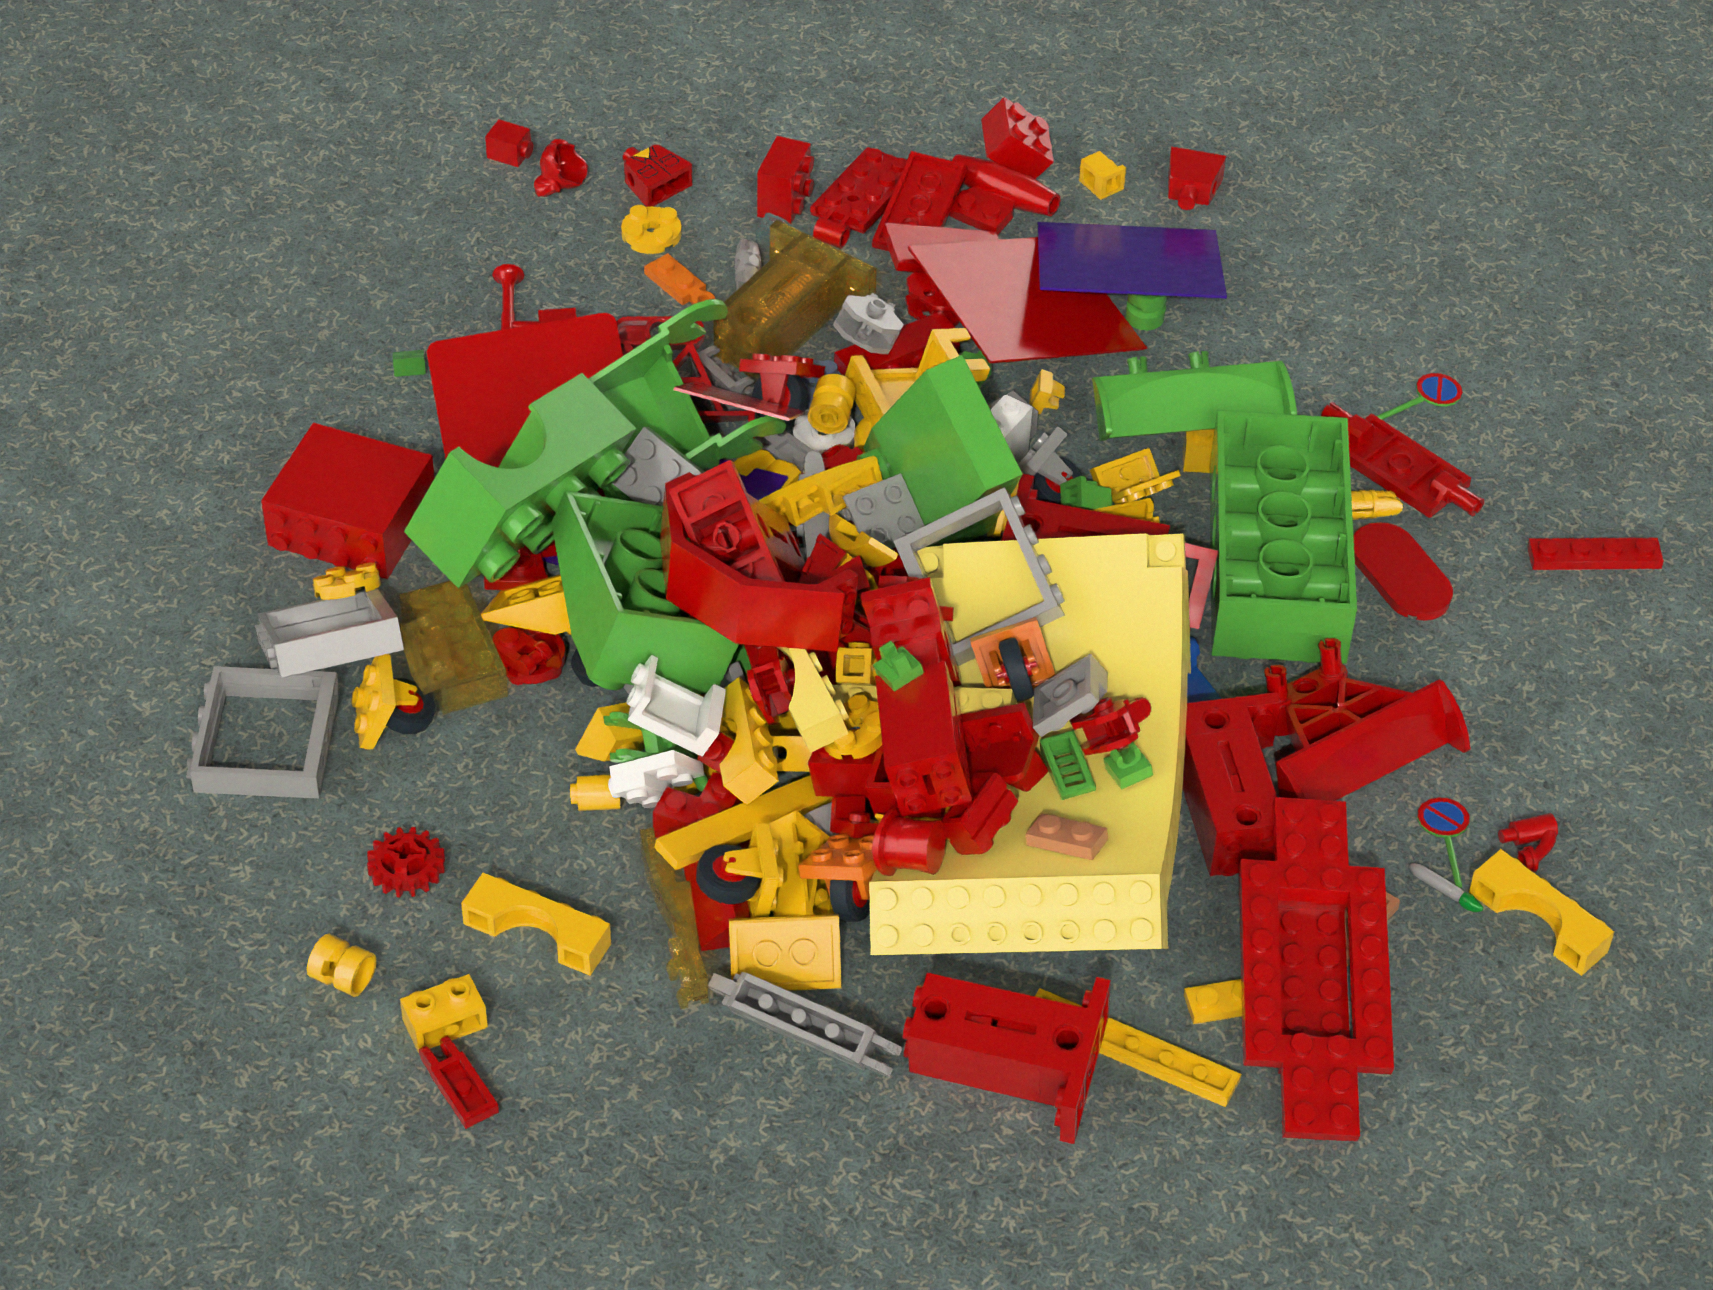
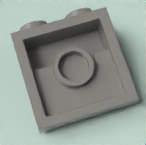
M1092 654L1087 655L1034 688L1033 728L1041 737L1050 731L1061 729L1068 720L1078 714L1089 712L1107 693L1108 673Z

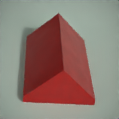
M698 861L683 867L701 951L730 947L729 919L751 918L748 901L738 904H726L709 898L700 890L696 881Z

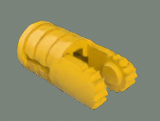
M1391 490L1351 491L1353 520L1393 516L1400 514L1402 511V502L1396 498L1397 496Z

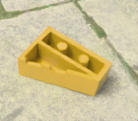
M797 810L769 823L772 838H776L778 842L777 866H782L783 884L781 888L777 887L776 890L777 903L776 909L773 911L774 917L834 914L825 879H801L798 865L810 856L813 850L826 843L830 836Z

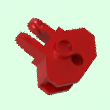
M914 272L906 278L909 294L905 296V302L909 315L919 320L927 317L923 314L924 312L929 311L930 315L942 311L954 326L959 324L958 318L926 273Z
M762 646L757 651L758 665L747 670V678L754 702L758 705L767 723L775 725L780 723L779 714L790 711L788 707L794 692L795 668H790L784 656L780 657L777 647Z
M1111 697L1099 700L1089 712L1080 713L1069 721L1073 729L1083 728L1087 741L1080 745L1084 755L1104 753L1115 749L1119 750L1138 739L1137 733L1141 731L1138 724L1145 720V718H1148V715L1152 712L1149 700L1141 697L1133 701L1128 699L1112 701Z

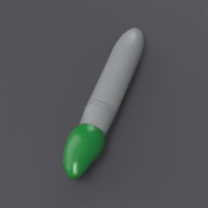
M1412 863L1409 865V869L1414 876L1447 897L1459 902L1464 909L1471 912L1483 911L1484 907L1471 893L1464 892L1455 884L1421 864Z

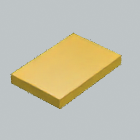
M839 914L729 919L731 980H733L735 974L741 975L742 972H745L787 991L841 988Z

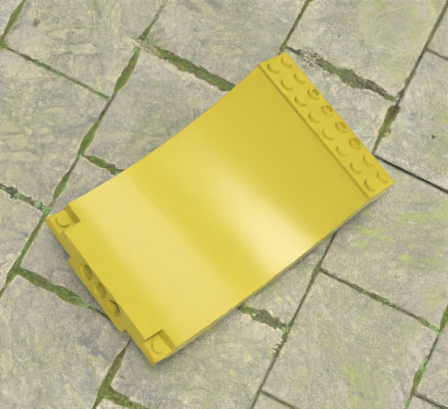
M1145 533L1038 539L1039 543L1034 545L1038 556L1044 554L1050 565L1052 573L1048 574L1047 577L1051 585L1057 583L1065 602L1060 604L1065 616L1040 627L1055 675L1087 655L1092 654L1108 673L1107 693L1101 699L1111 697L1112 701L1122 699L1133 701L1143 697L1149 700L1152 712H1150L1148 718H1145V720L1138 724L1141 731L1137 733L1139 738L1133 742L1151 764L1153 776L1121 790L1105 769L1104 758L1110 756L1111 751L1086 756L1083 753L1095 783L1096 791L1061 800L1049 772L1027 792L1007 784L1006 788L1012 791L1018 803L1010 813V822L998 830L992 839L994 844L987 852L980 855H961L953 848L949 842L950 840H946L942 865L934 875L911 869H897L893 876H884L878 870L874 872L872 880L869 882L871 955L1168 949L1167 900L1172 880L1179 829L1185 757L1188 674H1191L1188 570H1186L1184 534L1148 535ZM1017 540L943 544V546L924 547L917 551L925 572L931 579L940 606L954 607L953 621L947 622L956 643L1044 601ZM976 658L958 666L962 686L954 688H986ZM1034 697L1017 702V704L1025 703L1033 721ZM1068 720L1065 726L1057 731H1050L1042 737L1039 735L1034 751L1038 753L1042 761L1040 739L1074 730L1070 721ZM1083 728L1074 730L1079 745L1087 741ZM965 744V747H966V755H968L969 750H968V748H967V746H966V744ZM1126 746V747H1124V748H1122V749H1119V750H1117V751L1120 752V751H1122V750H1124V749H1126V748H1129V746ZM1066 753V754H1063V755L1056 756V757H1054V758H1055V759H1058V758H1062V757H1065V756H1069V755H1071V754H1070V753ZM1071 762V763H1067V764H1064V765H1060V766H1058V768H1063V767H1066V766H1070V765H1073V764H1075V763H1074V762ZM1075 771L1061 776L1062 778H1066L1072 775L1079 774V771ZM1080 780L1077 782L1066 784L1065 786L1067 788L1070 786L1084 783V781ZM1043 813L1106 827L1108 841L1095 858L1089 860L1027 846L1026 832Z

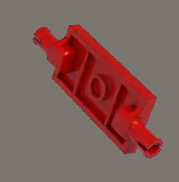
M1331 402L1330 406L1327 405L1323 409L1322 417L1348 418L1350 466L1384 489L1391 490L1399 499L1428 518H1431L1450 503L1455 504L1472 517L1482 509L1484 499L1467 489L1470 487V476L1371 413L1365 419L1358 414L1353 416L1335 402Z

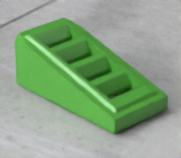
M1074 730L1040 739V753L1061 800L1096 791L1095 783ZM1066 753H1070V754H1071V755H1069V756H1065V757L1058 758V759H1055V758H1054V757H1056V756L1063 755V754H1066ZM1071 762H1074V763H1075V764L1070 765V766H1066V767H1063V768H1058V766H1060V765H1064V764L1071 763ZM1075 771H1079V774L1072 775L1066 778H1062L1061 776ZM1080 780L1084 781V783L1070 786L1067 788L1065 786L1066 784H1070Z

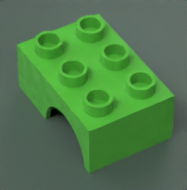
M583 373L529 405L528 408L531 410V413L498 468L476 460L460 447L452 450L441 466L404 532L458 589L481 574L490 583L497 581L515 565L520 557L517 551L524 546L535 555L542 552L554 541L551 523L564 492L571 491L601 496L597 492L598 488L603 489L612 484L630 464V460L622 453V450L636 428Z

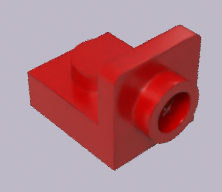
M834 796L832 798L830 832L846 834L851 838H862L874 835L879 821L870 819V814L865 813L866 799L863 796Z

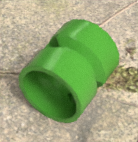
M1128 294L1126 320L1132 327L1139 330L1148 331L1160 327L1165 318L1167 296Z

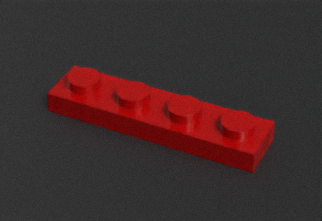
M1529 538L1527 545L1532 570L1662 569L1664 562L1658 538Z

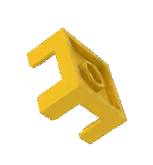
M966 328L932 329L915 376L916 380L927 369L959 356L951 342L970 340L971 336ZM965 359L975 381H985L990 371L987 362L984 359Z

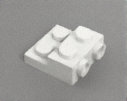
M671 750L609 766L611 778H609L608 786L613 798L623 797L626 798L629 804L639 803L644 808L656 807L666 787L674 789L673 786H686L693 783V778L705 776L703 763Z

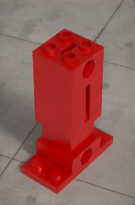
M930 577L862 592L861 601L870 626L872 648L877 662L882 659L879 648L892 641L896 649L903 646L917 659L924 671L922 675L896 691H893L879 675L875 676L884 766L901 817L973 802L961 710L954 687L962 686L961 676Z

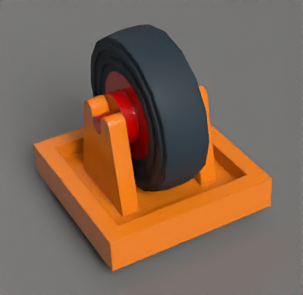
M1036 617L970 638L985 687L1012 689L1017 702L1034 697V688L1055 676Z
M846 834L831 836L827 839L826 843L810 853L811 855L798 865L801 879H825L833 912L839 914V919L859 922L866 919L870 914L869 882H871L874 872L878 870L872 854L874 835L865 836L861 839L849 838Z

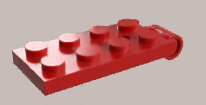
M867 147L811 205V215L819 218L814 226L813 239L842 249L848 242L851 229L864 234L885 212L907 159L898 158L879 149Z

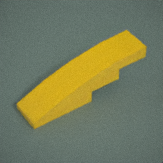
M870 456L806 477L763 497L759 501L784 516L787 522L797 527L823 511L830 516L846 508L843 496L883 481L877 458Z

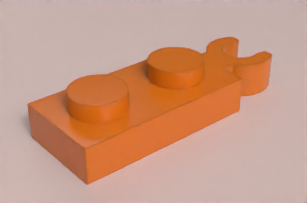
M668 253L644 266V274L681 305L688 302L693 305L705 300L715 299L712 293L706 291V284Z

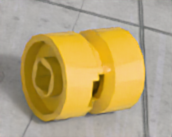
M827 374L818 379L807 414L808 421L812 427L825 434H836L846 429L856 397V387L853 382L840 374Z
M330 933L325 934L318 940L311 951L307 963V975L326 985L333 984L337 990L352 997H357L363 992L373 977L377 962L376 955L357 945L350 947L346 940Z

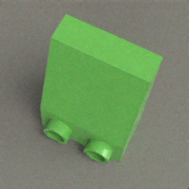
M963 355L927 369L871 428L864 445L865 453L857 456V460L875 456L878 460L883 480L900 473L902 474L925 526L1004 487L1011 496L1023 475ZM1001 511L927 547L943 546V544L965 543L990 531Z
M565 491L551 524L571 635L588 678L602 688L620 690L625 684L634 685L631 682L634 670L639 663L644 665L649 657L653 655L658 658L655 674L694 693L706 695L713 684L720 686L739 644H735L666 600L660 546L663 506Z

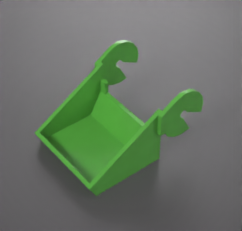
M710 299L685 308L659 325L658 334L588 378L636 428L622 450L623 454L626 453L642 428L649 427L706 472L718 466L719 460L722 458H740L764 448L762 443L753 437H764L784 432L786 424L783 419L764 416L742 425L723 438L720 433L715 436H709L690 395L673 390L675 386L683 385L684 383L672 361L673 351L669 343H684L706 334L705 329L695 322L726 318L728 309L724 301ZM613 484L603 488L606 497L633 501Z

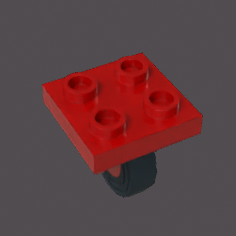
M752 354V359H740L739 372L760 374V378L754 385L752 397L805 411L808 402V392L803 378H821L824 375L825 366L814 365L813 358ZM757 413V415H758L759 417L768 416V415H764V414ZM796 418L791 421L784 420L785 424H792L793 422H795Z

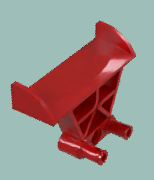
M627 316L618 319L617 326L623 356L652 338L650 335L652 329L673 316ZM701 321L695 322L696 324L704 328V325ZM705 334L684 343H669L672 350H682L673 361L677 371L690 357L699 377H681L684 384L699 382L712 386L696 351L703 344ZM712 400L710 401L715 411H697L703 423L746 420L750 422L755 419V412L724 411L719 402Z
M1336 638L1324 639L1325 644L1323 641L1319 642L1322 665L1319 669L1288 684L1286 679L1287 671L1284 666L1271 665L1270 669L1267 667L1264 670L1267 693L1277 692L1281 702L1275 736L1289 735L1296 751L1276 762L1279 797L1336 801L1447 743L1462 753L1471 749L1468 729L1463 714L1453 694L1443 680L1439 679L1412 693L1348 678L1347 668L1342 664L1341 642Z

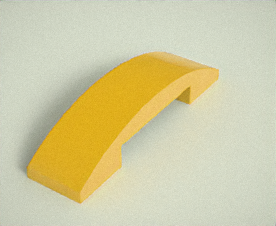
M836 513L829 517V533L832 542L854 558L860 555L862 563L867 566L879 567L889 564L899 555L865 532L861 531L859 534L855 525Z

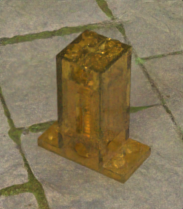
M776 220L770 225L769 262L724 301L728 309L726 318L713 320L714 346L720 349L717 354H714V357L719 358L724 364L728 363L739 369L740 359H752V354L792 356L842 309V305L848 295L866 297L867 294L869 296L872 293L876 294L877 268ZM743 372L747 376L760 378V374Z

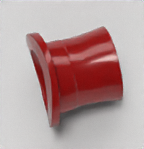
M899 808L888 810L880 820L873 838L872 854L878 871L884 876H893L897 869H911L932 875L936 874L942 865L945 854L946 831L944 824L940 820H913L901 817Z

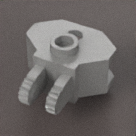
M874 293L870 296L867 294L866 297L848 295L833 326L844 339L871 353L889 354L903 327V323L894 313L895 305L891 302L887 304Z

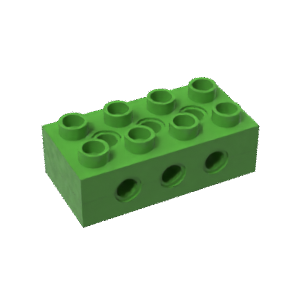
M1217 410L1209 466L1210 549L1218 551L1211 579L1212 656L1317 663L1321 662L1319 642L1323 641L1325 644L1324 639L1336 638L1341 642L1342 664H1347L1357 612L1348 418Z

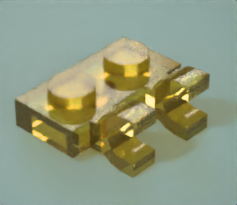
M687 919L673 922V938L668 939L672 959L668 961L666 971L670 981L677 980V975L679 974L682 987L677 991L676 999L680 1010L688 1008V1002L692 999L694 1001L700 1000L701 1004L709 1003L708 975Z

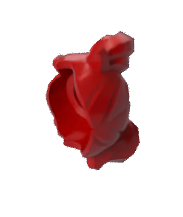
M554 139L545 147L540 159L541 175L534 182L536 195L538 197H547L555 192L559 193L561 189H573L582 185L583 180L587 176L588 165L576 153L575 145L569 144L568 141L563 139Z

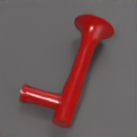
M514 264L497 266L493 270L492 276L497 283L502 285L501 330L539 324V321H515L514 288L516 284L524 279V271Z

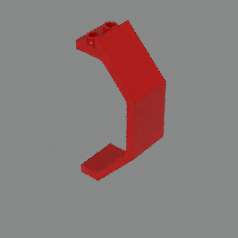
M688 472L665 483L660 546L666 600L735 644L838 652L839 639L850 634L854 624L853 616L859 577L857 573L847 569L818 584L771 581L746 577L687 540L689 537L674 505L669 489L695 477V475Z

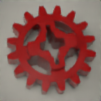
M398 827L394 836L384 832V841L374 840V850L367 852L368 875L372 876L373 885L379 886L382 884L383 893L385 894L394 889L396 890V897L399 898L404 891H409L411 897L416 896V889L419 888L424 892H428V883L438 884L440 882L439 874L445 872L444 848H440L439 839L433 838L430 840L429 831L427 830L420 835L416 834V827H411L409 833H404L402 828Z

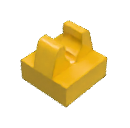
M1041 369L1032 385L1029 397V404L1038 411V414H1041L1044 408L1058 409L1059 398L1063 399L1065 397V386L1053 380L1052 372Z

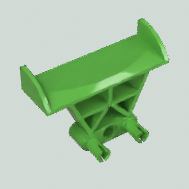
M1197 351L1188 354L1191 369L1148 372L1147 357L1140 356L1139 360H1137V357L1127 359L1129 374L1092 378L1099 440L1105 441L1111 438L1215 429L1217 410L1297 415L1291 379L1282 361L1209 367L1208 351H1201V354Z

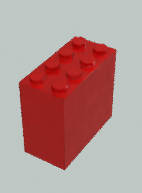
M313 422L261 500L268 546H272L279 551H290L303 555L308 559H318L332 563L337 567L344 566L356 570V566L361 564L376 563L380 577L388 579L412 541L404 531L435 479L433 456Z

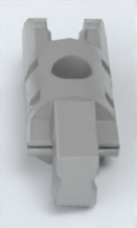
M742 238L737 245L734 258L735 282L738 300L742 304H747L753 301L754 291L758 292L761 289L762 260L758 244Z

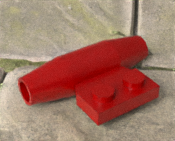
M957 154L952 159L954 162L967 165V173L962 184L969 189H963L956 196L948 216L983 231H995L999 235L1013 219L1014 209L1052 216L1059 207L1060 195L1029 175L987 159Z

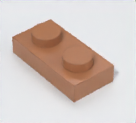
M1043 813L1026 832L1027 846L1093 860L1108 841L1106 827Z

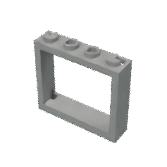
M1005 487L894 541L908 576L928 578L918 556V550L1004 510L1044 601L958 643L955 641L948 622L944 621L957 666L976 658L970 638L1033 617L1037 618L1039 627H1042L1065 616L1060 605L1065 602L1063 594L1057 583L1051 585L1047 577L1048 574L1052 573L1045 555L1041 554L1038 556L1034 545L1039 543L1032 526L1030 524L1025 526L1021 519V516L1026 514L1018 496L1011 497Z
M378 588L368 592L365 590L355 592L356 595L330 600L321 599L258 613L260 624L255 625L258 644L261 645L262 652L265 653L270 668H276L281 678L404 650L398 617Z
M214 666L210 682L204 684L205 706H200L198 710L199 732H194L192 736L193 758L187 759L188 770L186 778L191 779L193 791L195 793L319 799L340 694L337 672L309 671L281 678L277 669ZM225 697L317 700L303 771L210 767Z

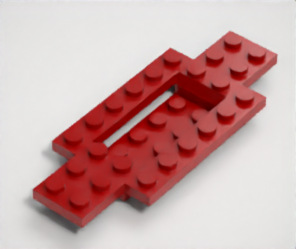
M1275 797L1273 801L1274 861L1241 859L1239 863L1243 1066L1278 1068V1074H1281L1282 1138L1358 1141L1360 1138L1358 1073L1391 1075L1394 1070L1385 868L1349 866L1346 801ZM1346 906L1348 908L1353 1038H1350L1345 933Z

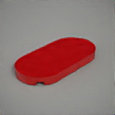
M1377 522L1362 526L1354 533L1355 565L1395 612L1407 618L1408 614L1416 616V620L1422 621L1439 618L1447 612L1453 597L1452 584L1406 530L1394 524Z

